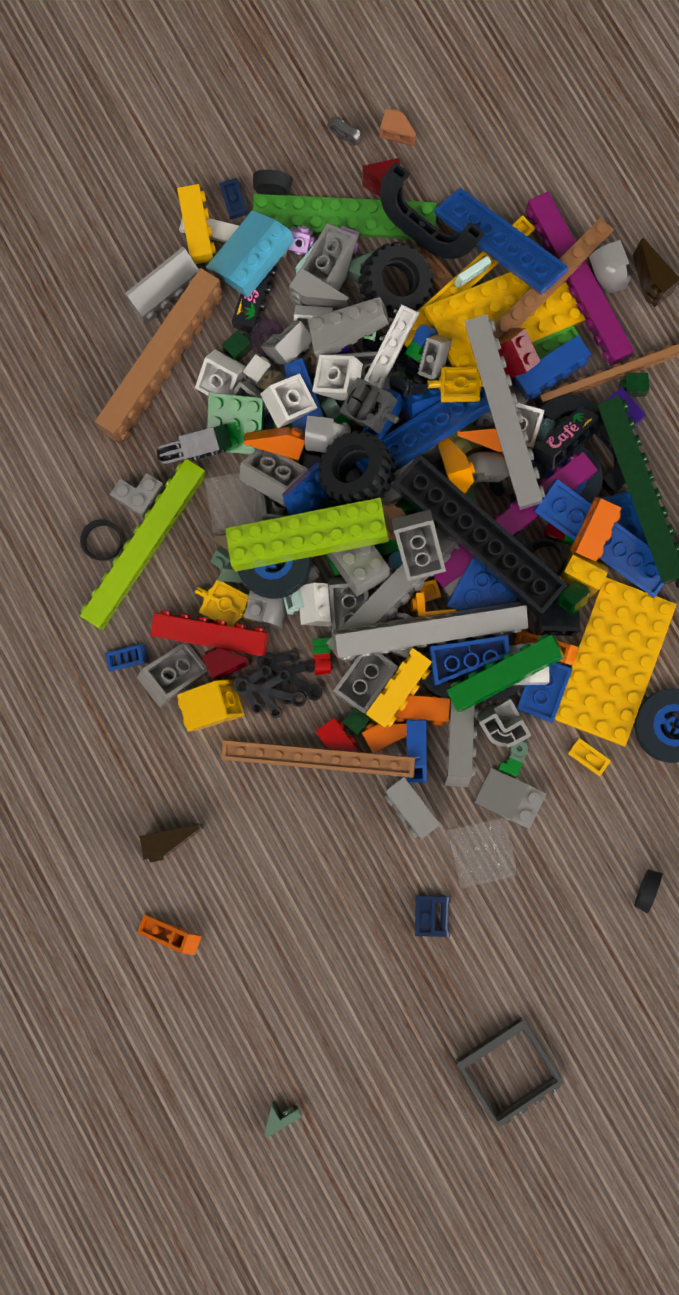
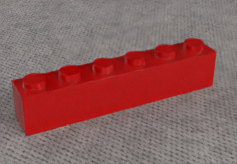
M160 610V612L153 615L150 636L258 656L266 655L270 632L264 631L265 628L253 626V629L246 628L245 624L234 623V626L227 625V621L224 620L210 622L207 617L197 616V619L190 618V614L179 613V616L171 615L172 611Z

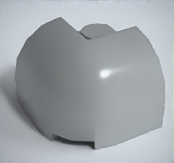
M621 240L609 243L595 250L589 256L592 270L595 273L594 277L602 292L613 293L626 289L631 277L627 275L626 265L629 264Z
M307 416L305 429L306 450L326 453L327 446H331L334 443V439L337 437L341 438L343 434L348 432L351 434L350 426L347 423L337 424L331 418Z
M482 451L472 453L467 457L468 463L472 462L475 473L472 474L474 482L471 486H476L481 482H500L509 476L505 458L499 452Z
M250 590L244 619L260 622L264 626L282 630L287 613L284 599L265 598Z
M510 697L494 706H488L477 717L488 739L498 746H506L508 748L532 736Z

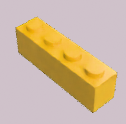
M199 184L179 187L177 190L189 255L195 264L210 262L213 259V254H216L214 242L210 243L209 238L213 235L211 225H207L206 222L209 219L208 208L203 206V202H206L204 190L200 191Z

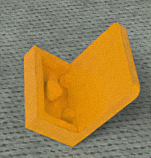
M424 592L416 593L412 601H410L411 612L415 613V618L456 612V609L426 612Z

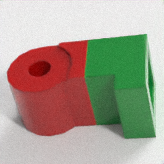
M330 638L312 639L316 675L331 674L330 649L326 644Z

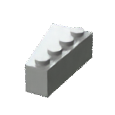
M381 297L308 319L314 354L318 359L319 355L337 354L345 346L353 345L361 337L368 336L388 325L387 311Z
M452 700L449 709L448 733L450 735H448L447 751H449V754H447L446 761L448 774L445 779V786L468 787L472 776H475L476 765L472 764V759L476 757V746H473V739L477 737V727H474V720H477L478 709H474V706L463 712H458Z

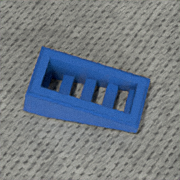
M138 644L105 653L109 671L149 663L145 644ZM129 652L132 653V658H133V661H132V662H131V659H130V654H129ZM122 653L124 654L125 664H123ZM114 655L117 656V666L115 665Z

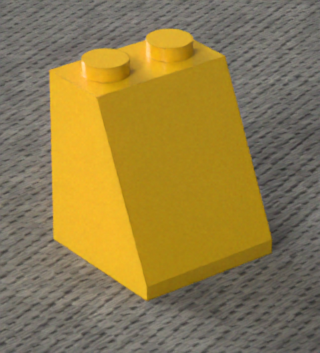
M571 551L559 577L568 585H571L575 580L585 585L591 591L589 596L591 598L600 589L606 578L608 565L600 559H597L595 562Z
M216 680L177 694L178 705L182 711L183 723L187 728V732L198 731L245 716L239 694L233 688L234 680Z

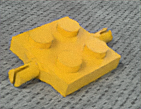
M477 366L442 367L439 380H428V389L439 388L441 402L480 401V391L483 384Z
M218 580L208 591L199 586L195 590V594L204 598L203 605L199 610L200 614L215 622L216 620L227 621V625L232 626L241 618L244 619L248 603L247 594ZM244 619L250 623L253 622L252 620Z

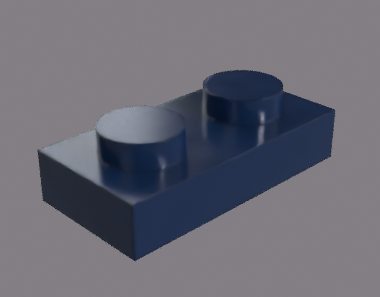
M237 178L219 183L230 220L248 215Z

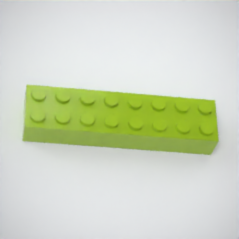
M381 498L225 528L230 562L235 572L389 542Z

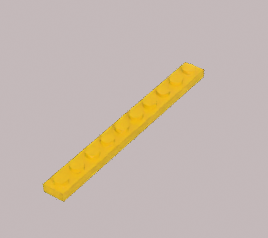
M523 215L512 225L527 237L536 229ZM484 251L460 273L488 256L491 264L487 270L458 288L454 284L457 278L455 276L417 311L419 315L404 345L406 347L410 345L419 326H431L423 311L425 306L474 287L499 263Z

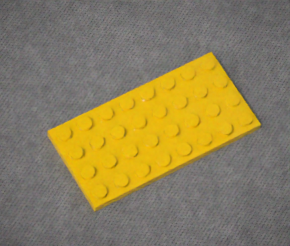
M509 272L424 307L423 311L431 326L436 328L438 335L452 340L447 356L452 367L477 366L465 327V321L487 314L488 319H493L495 325L531 288L528 284L512 272ZM566 282L520 327L526 329L532 343L572 325H579L586 320L584 315L580 313L575 298L571 296Z
M606 577L599 589L583 632L573 666L571 665L572 672L554 720L626 747L677 604L657 596L653 598L644 591Z

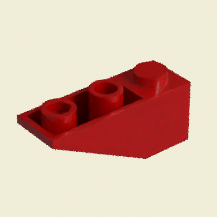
M333 718L315 731L327 749L358 752L355 747L357 742L351 735L348 737L345 734L344 730L346 727L340 719L336 721Z

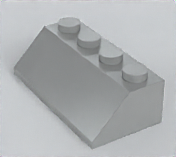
M184 247L125 293L130 307L144 323L154 320L160 311L166 310L176 298H180L199 271Z

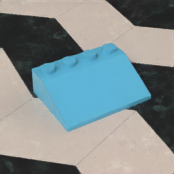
M252 210L206 268L249 298L295 240L287 227L270 217Z

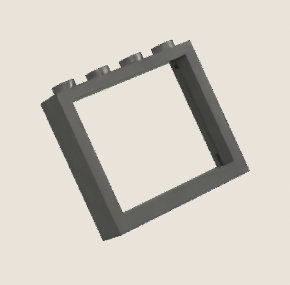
M522 1017L455 1060L496 1128L508 1124L511 1121L510 1118L516 1114L518 1116L522 1115L528 1110V1106L533 1103H540L544 1100L546 1094L549 1092L555 1093L561 1087V1084L564 1083ZM523 1031L552 1078L495 1114L467 1067Z

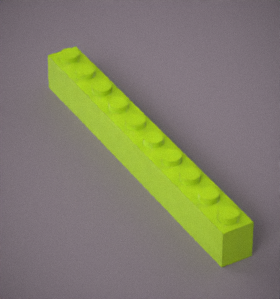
M188 459L178 464L175 470L176 474L173 478L170 477L168 479L164 492L158 494L153 508L148 509L145 513L143 523L135 528L133 538L125 543L124 551L114 559L112 564L114 566L110 572L107 571L104 574L100 587H96L92 592V599L89 603L83 605L80 617L103 631L207 476L204 469Z

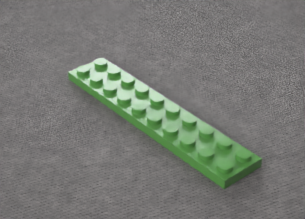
M254 194L253 211L278 221L288 229L306 226L309 230L314 231L313 235H321L328 223L338 228L344 226L359 232L358 237L412 239L404 234L388 218L382 207L381 200ZM406 201L411 208L432 225L436 226L434 209H436L437 202Z

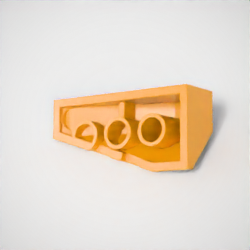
M446 438L438 443L448 479L465 494L474 482L472 476L475 473L473 463H468L466 455L449 438Z

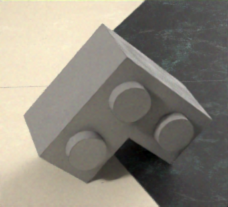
M293 321L281 334H273L260 347L274 364H288L298 359L297 356L311 346V334L301 321Z
M146 473L137 488L120 479L111 491L110 496L122 506L145 519V513L148 509L153 508L156 497L159 493H163L165 487L162 482Z

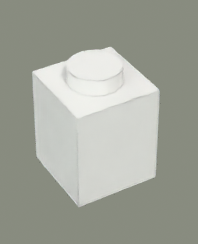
M255 354L243 370V379L256 387L262 380L263 375L271 369L269 360Z

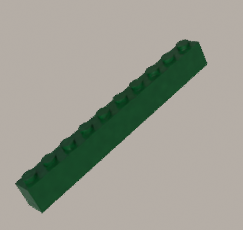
M616 396L597 405L661 581L665 585L679 580V543L674 542L672 535H675L672 524L667 523L666 517L669 516L665 505L661 507L659 499H662L659 488H654L653 481H656L652 470L648 471L646 464L649 463L647 455L640 450L639 446H642L639 434L635 436L633 431L636 428L632 417L629 418L626 412L630 410L626 399L622 401L620 396Z

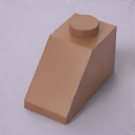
M386 108L380 126L379 137L415 146L416 133L404 113L397 109Z

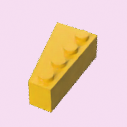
M412 648L407 659L399 666L396 674L389 680L383 692L379 694L367 711L366 716L384 729L387 725L391 727L397 719L394 715L398 710L402 712L408 704V701H406L407 697L410 694L414 695L420 686L417 684L420 679L425 680L431 672L428 668L432 661Z

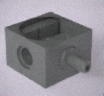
M357 377L339 412L347 419L377 434L381 433L387 420L393 423L399 421V416L391 413L398 400L390 392Z

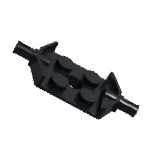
M399 354L391 369L389 383L396 389L404 391V396H407V398H410L412 394H425L429 384H427L428 378L417 373L421 363L407 354Z

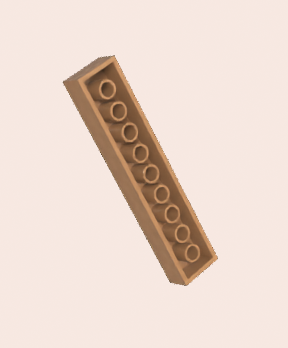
M202 268L199 269L94 421L101 433L119 444L128 438L129 430L139 422L140 414L143 410L148 409L151 398L159 393L162 382L170 377L173 366L181 361L184 350L190 348L195 334L198 335L204 321L211 317L215 305H219L222 301L223 293L218 278Z

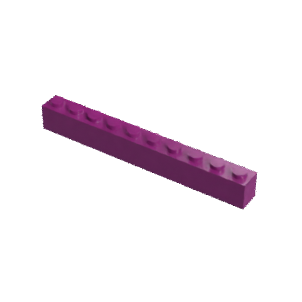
M546 192L528 201L525 210L526 215L529 219H532L536 228V234L540 235L543 240L544 249L557 259H560L576 242L549 192ZM585 260L565 282L569 287L568 290L571 296L577 302L576 305L580 313L586 319L585 325L587 329L591 330L594 335L595 344L600 346L603 359L611 367L630 358L634 349Z
M584 452L580 455L576 453L568 459L569 463L566 466L560 465L553 471L554 475L549 479L547 477L543 478L538 482V486H542L545 493L552 482L558 479L574 491L596 474L597 468ZM515 500L507 506L508 510L505 513L499 512L493 519L513 536L518 531L521 532L540 516L533 512L536 505L520 510L518 502ZM461 548L455 549L451 553L450 559L444 563L446 572L435 574L434 578L444 589L463 574L471 557Z

